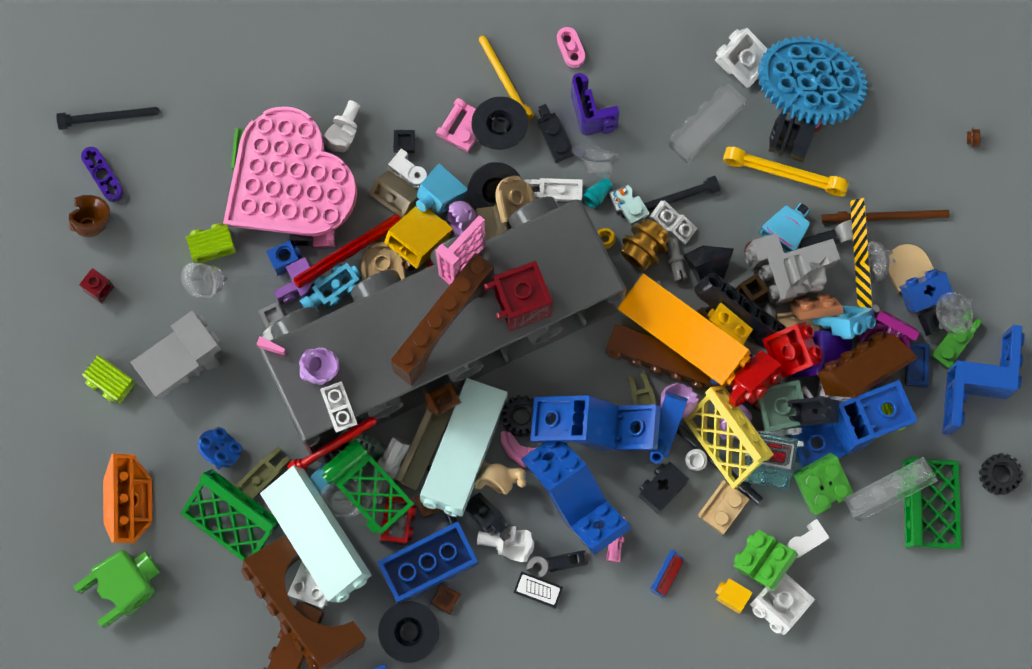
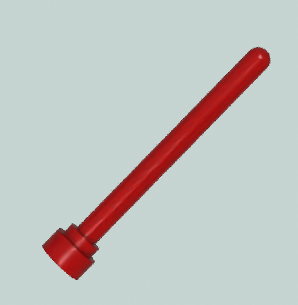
M369 417L306 458L292 460L287 464L288 470L295 466L306 471L309 465L374 426L377 422L376 418Z

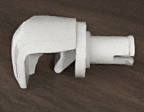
M349 100L343 115L334 117V124L323 135L324 144L329 150L345 153L349 149L357 129V125L353 121L361 107L358 103Z
M516 526L507 527L511 537L504 542L497 534L491 536L486 532L479 531L477 545L496 547L498 555H504L511 560L527 562L534 550L532 533L528 530H516Z

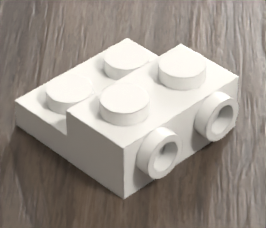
M748 28L740 31L737 29L729 36L731 41L728 45L724 44L717 50L716 54L718 56L715 61L728 74H733L748 88L758 77L759 63L767 48Z
M785 573L774 591L765 587L750 605L753 607V613L759 618L764 617L770 623L769 626L775 633L785 635L815 599Z

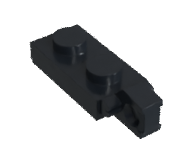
M546 104L539 106L538 112L541 116L538 119L539 129L554 162L558 163L575 156V152L559 117H557L556 113L551 114Z
M480 492L468 501L465 511L488 534L493 536L496 533L503 542L511 537L507 531L508 529L505 527L508 523L503 514Z

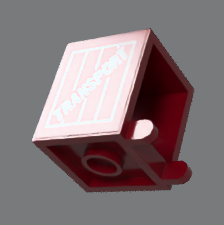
M536 261L495 275L492 282L484 285L485 290L493 289L501 312L495 316L497 320L505 319L509 332L552 316L553 301Z

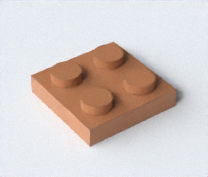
M829 293L818 294L815 298L801 296L790 302V308L799 320L843 314V306Z

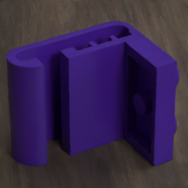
M582 73L575 74L572 78L571 97L580 132L583 135L613 132L618 127L620 114L618 106L596 110L592 91L588 89V77ZM580 95L581 97L584 96V103H581Z
M814 331L812 338L815 345L819 346L822 350V363L792 375V378L819 377L817 371L824 368L827 362L837 360L843 352L852 350V339H842L841 336L832 335V332Z

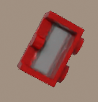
M386 497L384 509L389 510L390 497ZM393 497L392 510H401L408 503L402 497ZM417 506L411 507L382 535L380 534L379 542L406 545L407 540L411 541L413 527H409L411 518L415 519ZM384 512L382 527L388 522L389 513ZM392 513L391 519H392L397 513Z

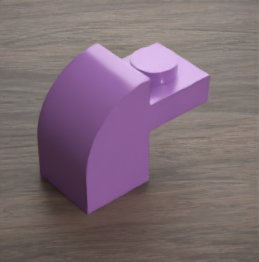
M305 257L286 266L292 281L295 276L310 268ZM315 279L302 288H297L294 282H291L275 290L274 293L280 304L292 302L296 299L297 295H300L301 299L305 296L309 297L313 293L312 287L315 286L313 284Z

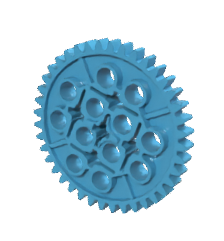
M792 36L791 40L784 38L783 42L778 40L777 44L773 43L771 48H767L766 53L764 52L757 71L759 73L757 78L760 79L759 85L762 86L761 91L766 92L765 98H771V104L777 103L776 109L783 108V114L790 112V118L798 116V121L804 118L808 124L813 120L815 125H818L819 121L823 125H826L827 121L834 125L835 120L841 123L843 119L848 120L849 116L853 117L855 112H858L860 107H862L868 90L866 85L868 81L865 80L866 75L862 74L863 68H858L859 62H853L855 57H847L848 51L841 52V46L834 48V43L832 42L828 45L825 39L819 42V38L816 37L813 41L810 36L807 37V40H804L802 36H799L798 40Z

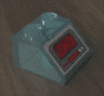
M758 432L774 455L757 467L744 482L788 489L793 474L798 439ZM749 453L745 465H751L754 462Z

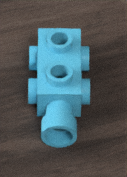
M341 263L337 264L331 269L332 274L326 278L321 276L313 282L315 285L312 287L314 293L309 297L305 296L300 300L301 305L304 308H316L320 304H323L325 308L336 306L340 303L341 298L347 293L350 295L352 289L360 282L358 277L361 274L354 265L350 267L347 263L344 265ZM344 279H349V280H350V281H349L348 283H346L345 285L342 284V281H343ZM326 292H332L330 296L325 297Z

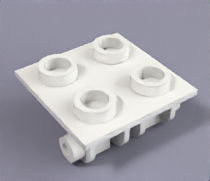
M302 561L287 595L323 609L324 606L328 605L327 599Z

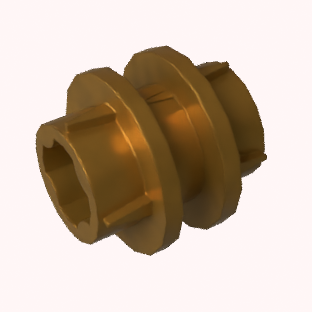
M644 219L641 224L636 223L631 227L635 235L634 237L630 235L623 237L622 242L624 246L620 251H622V257L629 264L637 269L646 271L650 265L656 266L659 263L656 253L665 254L668 251L666 244L670 239L668 238V232L661 225L653 220Z

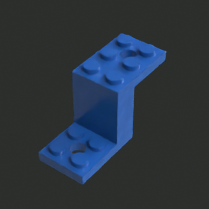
M1013 325L1002 335L1000 366L957 360L947 370L942 434L951 435L964 424L965 412L962 411L963 403L966 402L967 394L1007 399L1020 389L1022 376L1019 375V367H1022L1023 354H1020L1025 340L1022 326Z
M898 380L859 395L856 398L839 403L838 423L794 427L801 428L802 433L789 435L791 442L803 441V447L794 448L803 468L829 453L836 455L839 459L865 449L874 439L912 425L918 420L902 384ZM883 404L892 406L893 413L891 415H886L882 412L881 406ZM812 438H819L822 441V447L819 449L813 448L811 446Z
M590 395L534 397L530 441L575 442L600 451L657 450L661 406H618ZM555 414L556 421L551 425L550 418ZM640 422L641 429L638 433H635V425Z
M544 442L521 459L528 470L544 486L564 522L594 555L631 529L628 522L608 503L587 464L565 442Z

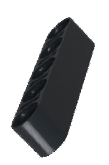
M709 273L694 287L695 294L714 310L722 303L753 329L749 336L763 346L762 339L787 328L715 273Z

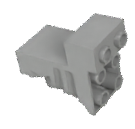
M777 233L752 240L744 253L747 265L751 266L752 270L761 269L759 270V276L769 289L767 300L769 303H772L773 308L791 302L795 297L804 296L806 293L822 291L827 281L825 270L831 269L840 260L834 239L784 253Z
M190 311L171 325L174 332L130 362L159 401L170 395V392L178 388L182 383L189 382L190 377L194 375L199 376L202 370H210L220 366L217 359L220 357L218 352L221 349L217 344L221 341L213 331L209 333L206 330L205 326L208 324L201 314L196 316L193 311Z

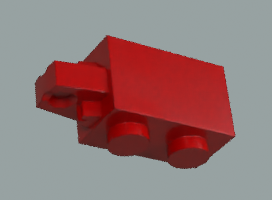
M762 350L744 365V368H741L734 374L735 378L732 381L733 392L729 395V404L736 408L745 400L753 404L757 399H761L772 385H777L781 380L782 364Z

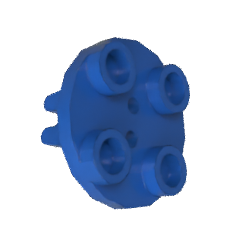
M217 427L215 430L205 431L198 439L197 446L200 454L208 462L216 465L215 467L218 470L221 467L234 465L240 457L242 446L224 428Z

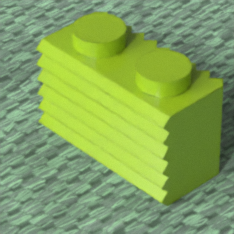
M216 223L211 226V229L205 231L196 229L186 236L191 258L195 265L236 253L230 229L226 224Z
M100 355L96 356L82 375L87 379L86 385L95 391L97 388L104 392L102 396L111 403L114 401L121 403L136 384L132 378Z

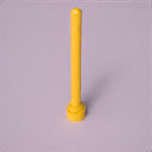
M480 36L479 42L510 98L523 106L529 121L534 116L532 109L523 104L486 36Z

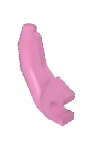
M502 431L500 433L501 446L506 455L522 468H527L521 459L536 448L521 446L512 433Z

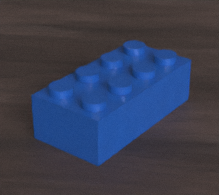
M458 521L377 562L397 603L408 601L479 565Z

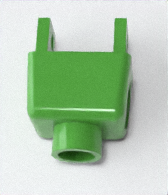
M120 550L92 567L91 570L93 572L73 587L78 593L83 594L98 583L97 591L102 599H109L115 603L117 607L97 621L101 627L106 629L123 615L129 617L155 595L156 589L150 580L161 571L146 551L134 558L128 552Z

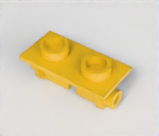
M722 303L718 305L716 310L711 309L707 314L709 320L742 345H744L753 330Z

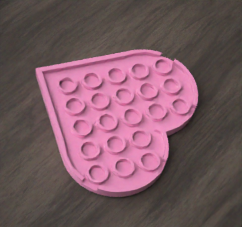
M284 106L264 111V114L247 125L242 134L223 224L230 227L306 236H319L337 229L348 219L356 203L357 185L353 173L340 158L324 152V140L321 130L307 113L297 108Z

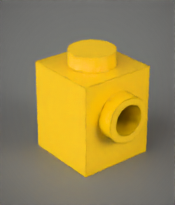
M730 578L726 583L721 581L715 591L718 594L716 600L738 614L742 612L753 593Z

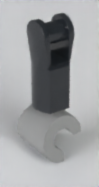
M852 220L842 222L835 230L803 238L799 249L834 239L835 244H838V240L840 244L849 243L850 240H853Z
M582 550L548 557L547 561L540 556H535L527 563L526 571L531 570L534 564H539L541 570L538 572V578H541L546 574L547 570L551 573L588 564L584 557L586 551ZM570 556L576 557V564H571Z

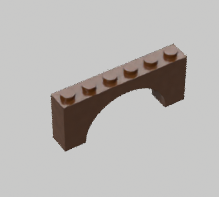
M477 253L473 255L390 360L393 372L411 386L425 370L432 351L449 326L469 303L477 297L481 298L487 291L484 285L492 282L494 276V266Z
M284 535L245 558L241 570L247 581L252 582L257 596L265 600L270 614L278 618L283 632L291 636L296 650L304 654L309 668L330 669L363 648L366 637L354 621L339 626H326L307 619L297 611L287 595L285 575L289 568L299 560L300 556L288 537Z

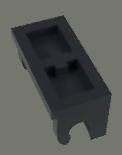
M827 397L788 400V407L796 410V415L789 416V419L800 423L801 426L839 422V400Z

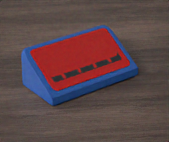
M670 550L650 587L651 592L662 598L666 597L684 562V558L675 550Z

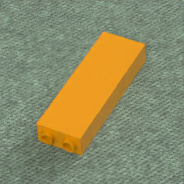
M644 273L617 308L625 316L724 388L727 385H732V381L735 378L734 374L740 367L744 368V365L751 359L749 349Z

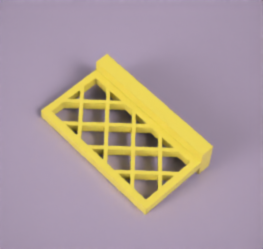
M722 386L710 387L705 392L706 397L684 421L728 483L735 489L764 461L769 460L774 454L740 407L735 408L729 404L730 394L726 388ZM710 401L715 406V414L708 413V403ZM696 415L702 416L701 427H697L693 421ZM707 416L714 417V429L707 428ZM720 418H724L727 422V431L720 430ZM707 432L714 433V445L709 444L707 441ZM720 434L727 435V446H720ZM733 436H737L740 440V448L732 447ZM719 449L727 450L726 462L720 459ZM732 451L740 452L739 464L732 463ZM745 453H749L753 458L754 462L751 465H745ZM732 467L739 468V477L736 480L732 476Z

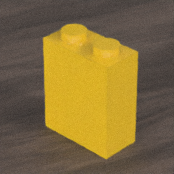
M415 206L388 230L384 243L417 269L430 257L436 247L449 239L453 228L433 213L430 208L422 212Z

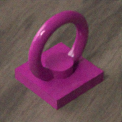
M880 309L876 314V319L879 322H876L873 329L868 328L866 332L862 333L858 343L867 341L873 333L883 330L888 334H894L911 350L909 338L916 340L919 330Z

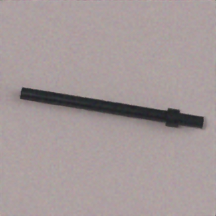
M679 424L677 433L694 449H700L705 452L708 461L718 469L698 439ZM732 471V476L736 480L739 476ZM745 479L736 489L742 494L745 493L758 505L763 498L750 487L751 484Z

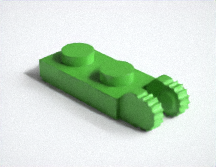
M968 310L958 323L956 322L931 355L932 359L947 370L974 336L973 333L982 323V320L978 318L974 321L969 331L962 325L969 319L971 314Z

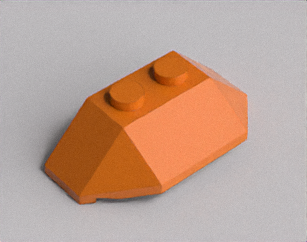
M111 454L103 479L104 526L112 543H135L152 524V478L137 461L138 459L134 454Z

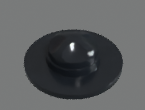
M493 97L482 102L474 111L471 121L472 131L475 138L485 147L495 150L508 149L518 144L524 138L528 129V116L523 106L516 100L508 97Z
M491 162L479 167L471 175L467 185V197L471 207L476 211L477 208L493 207L496 205V189L500 181L510 176L520 177L519 173L510 165L502 162Z
M414 601L397 603L390 607L380 620L378 628L379 641L384 651L397 661L406 663L420 661L433 651L438 642V621L433 612L421 603Z

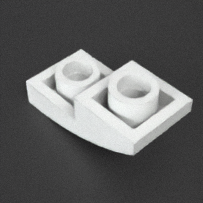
M660 201L649 216L651 220L661 225L670 236L677 238L683 245H686L697 230V227L684 215L678 214L666 201Z
M342 381L320 389L336 432L357 425Z

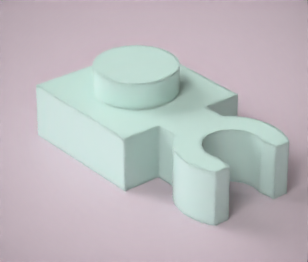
M627 185L625 189L628 194L622 196L619 191H616V197L619 201L624 202L620 209L632 226L648 217L650 213L639 196L632 197V188Z

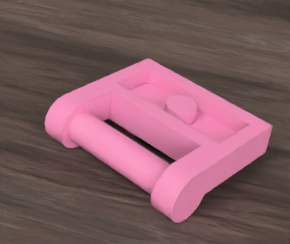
M457 98L454 102V108L442 127H439L435 134L469 153L477 140L471 126L472 116L476 108ZM460 112H465L466 115L453 135L448 133Z

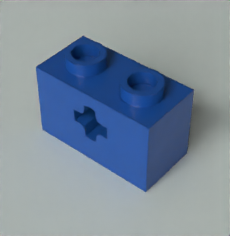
M937 269L925 272L923 277L910 278L905 281L906 284L899 286L907 310L914 313L954 297L947 273Z

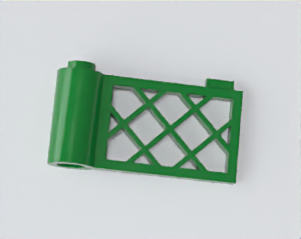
M356 439L322 468L324 473L321 476L330 485L333 482L369 521L366 525L374 534L379 532L382 535L415 505ZM370 462L375 467V477H362L363 467ZM378 471L384 478L378 477ZM350 479L359 480L358 492H348L343 485ZM362 480H375L374 493H361ZM378 481H388L390 483V494L377 493ZM393 488H394L399 494H393ZM352 495H357V496H358V502L355 500V498H354ZM361 496H374L373 509H364L361 506ZM377 496L390 497L389 510L376 509ZM393 497H402L408 503L401 510H392ZM367 512H373V518ZM376 512L389 513L388 522L382 528L375 522ZM392 513H397V514L391 519Z

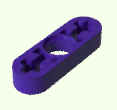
M95 147L85 148L82 151L81 159L108 201H119L123 196V189L103 156ZM89 154L94 155L98 163L96 166L89 159ZM105 169L108 171L105 179L97 178L99 170ZM110 183L116 189L115 195L110 193L106 184Z

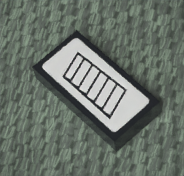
M521 571L513 593L555 609L563 587Z

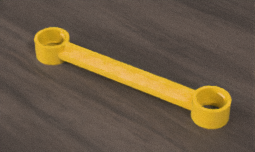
M727 147L723 157V162L729 166H744L825 189L828 194L833 196H845L849 182L844 178L837 176L825 177L752 156L737 147Z

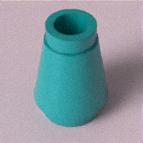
M603 178L584 191L583 201L591 208L600 206L613 187L612 182L607 178Z

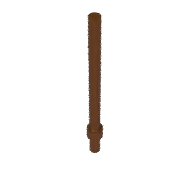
M949 210L866 213V221L949 218ZM838 211L837 214H821V223L838 222V224H841L844 221L852 220L851 213L847 211Z

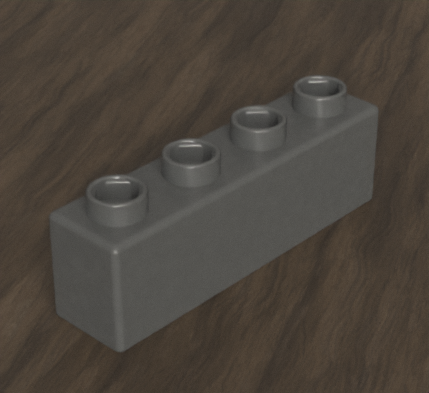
M551 196L533 200L517 209L510 216L509 223L512 229L486 240V247L478 254L494 266V276L536 261L553 301L552 316L509 332L505 319L497 320L495 316L501 312L493 289L487 290L481 298L477 297L469 303L449 326L432 351L425 370L412 386L393 372L390 360L449 287V284L439 276L435 251L438 247L430 255L433 266L402 280L395 270H386L371 275L352 289L353 303L321 317L318 309L307 307L294 311L276 321L270 331L274 338L271 342L284 348L287 352L286 355L283 356L261 348L260 352L300 439L309 454L314 453L338 438L342 430L336 432L320 390L324 387L342 381L357 425L369 417L376 418L377 422L369 428L371 429L424 404V401L427 400L424 394L427 392L432 393L448 383H451L454 389L464 385L466 378L475 380L618 312L617 308L625 297L626 286L582 202L576 199L558 206L555 198ZM460 235L453 237L442 244L446 248H449ZM326 348L337 356L339 371L332 380L325 382L323 385H318L301 379L299 361L307 349Z

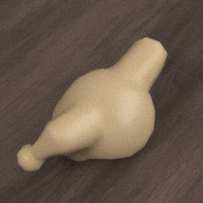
M484 460L479 472L480 475L475 482L476 489H482L484 486H487L498 494L503 493L507 495L513 488L514 483L517 482L519 487L527 485L525 480L526 471L522 468H508L502 464H490Z

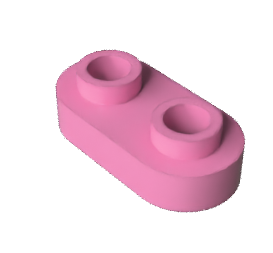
M564 27L560 29L557 33V44L563 59L569 67L578 68L585 61V52L579 37L573 28ZM569 38L571 41L565 42L563 39ZM576 56L578 59L574 61L571 57Z

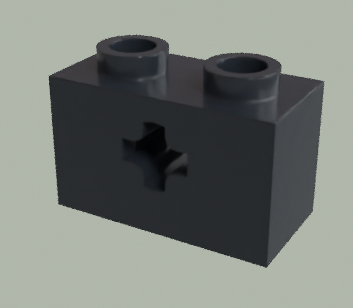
M670 461L666 466L662 463L655 470L654 474L656 476L651 482L647 479L639 488L642 491L639 494V498L657 514L667 506L689 481V478ZM665 482L667 484L666 490L662 489L660 491L658 489L659 484Z

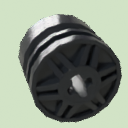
M782 109L781 114L773 125L769 137L768 151L773 153L778 144L781 145L778 155H782L786 147L790 148L789 158L803 163L816 125L813 120L808 124L804 118L797 124L795 123L796 116L790 118V121L785 120L787 113L783 114L784 109Z

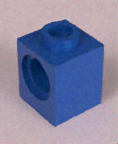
M290 241L266 251L277 276L287 272L286 266L298 261L302 257L297 245L293 247ZM283 254L291 255L287 261L280 260Z

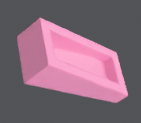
M259 336L258 348L283 356L286 355L287 352L284 348Z

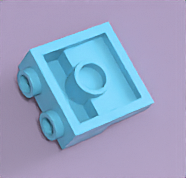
M842 305L843 314L813 318V325H822V328L825 329L832 328V335L841 336L842 339H852L855 337L854 335H861L868 328L873 329L876 324L874 308Z

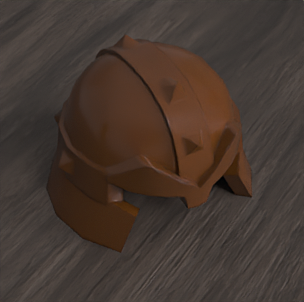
M81 195L74 198V206L79 207V209L69 213L70 230L82 237L88 238L97 236L104 231L106 224L109 222L107 218L110 214L107 202L94 195Z

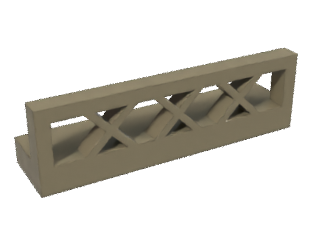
M428 409L426 410L395 478L397 484L417 492L427 471V466H429L453 412L451 410L439 416L434 412L430 413Z

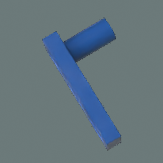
M666 392L660 410L657 450H647L651 452L650 460L653 463L662 462L663 457L668 458L688 398Z

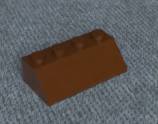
M877 332L871 335V339L856 344V348L843 352L837 360L827 362L825 367L817 372L825 395L856 398L916 360L917 357L894 334Z

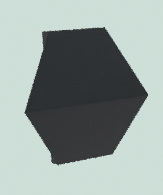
M703 245L684 254V258L698 283L709 273H715L724 280L734 248Z

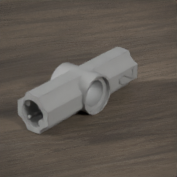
M395 436L392 437L383 457L381 456L377 462L393 481H395L401 467L400 465L410 447L407 441ZM378 471V477L384 478ZM371 480L365 493H374L375 480ZM378 481L377 493L387 494L390 483L388 481ZM365 496L368 500L374 501V496ZM377 496L376 503L381 504L385 497Z

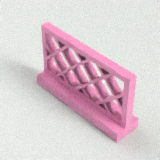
M480 215L449 248L441 244L435 250L439 276L449 285L475 253L479 254L486 247L485 220Z

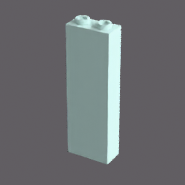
M466 378L459 396L462 403L454 408L420 494V502L425 507L444 510L447 515L453 517L457 515L463 516L501 418L502 410L507 402V391Z
M292 466L260 493L327 601L341 603L349 598V593L354 589H359L366 584V580L372 576L303 468Z

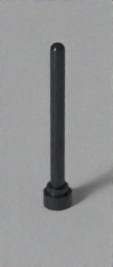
M158 107L75 116L63 112L57 113L56 118L58 129L64 130L72 127V124L158 115L160 110Z
M714 175L706 178V181H703L701 185L646 202L644 205L649 211L655 209L660 201H666L670 204L704 192L714 194L720 192V186ZM621 211V217L626 218L623 212Z

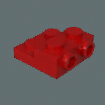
M806 321L792 325L762 339L768 355L782 364L781 379L822 363V350L819 346L815 345L812 338L814 330L810 325H807Z

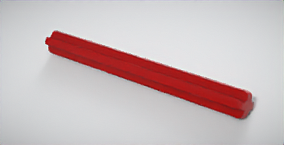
M394 214L293 278L294 284L297 288L307 285L337 264L342 263L385 236L388 230L401 218L398 214Z

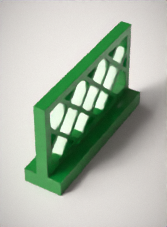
M909 457L903 460L905 548L961 549L958 461L920 459V457ZM921 464L928 465L934 471L928 478L921 473ZM943 466H952V476L949 479L939 471ZM936 474L944 482L938 490L930 482ZM925 485L934 492L928 500L922 495V488ZM946 486L953 491V497L949 501L940 493ZM936 496L945 504L939 512L930 503ZM926 506L935 515L929 522L922 516V511ZM947 508L953 513V520L950 523L941 515ZM937 518L946 526L940 533L931 526ZM927 528L936 537L931 543L923 542V532ZM947 530L954 535V544H948L942 538Z
M211 469L204 472L199 479V484L180 514L243 561L248 556L243 553L242 545L251 544L252 554L256 553L264 547L273 531L280 524L272 513L215 470ZM204 486L211 490L212 499L203 500L201 490ZM224 500L227 502L230 512L220 513L218 501ZM213 502L215 514L206 515L204 503ZM199 504L201 516L195 517L188 512L192 505ZM235 514H243L246 517L247 525L238 526ZM230 515L233 527L223 528L221 516ZM216 517L218 529L212 530L208 527L207 518ZM253 527H260L266 532L263 538L255 539ZM248 528L250 540L241 541L238 529ZM233 530L236 542L229 543L225 539L224 532Z

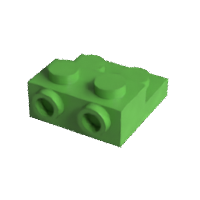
M757 530L755 534H751L748 537L747 546L744 551L736 554L733 566L740 574L774 591L798 556V553L779 543L774 537Z

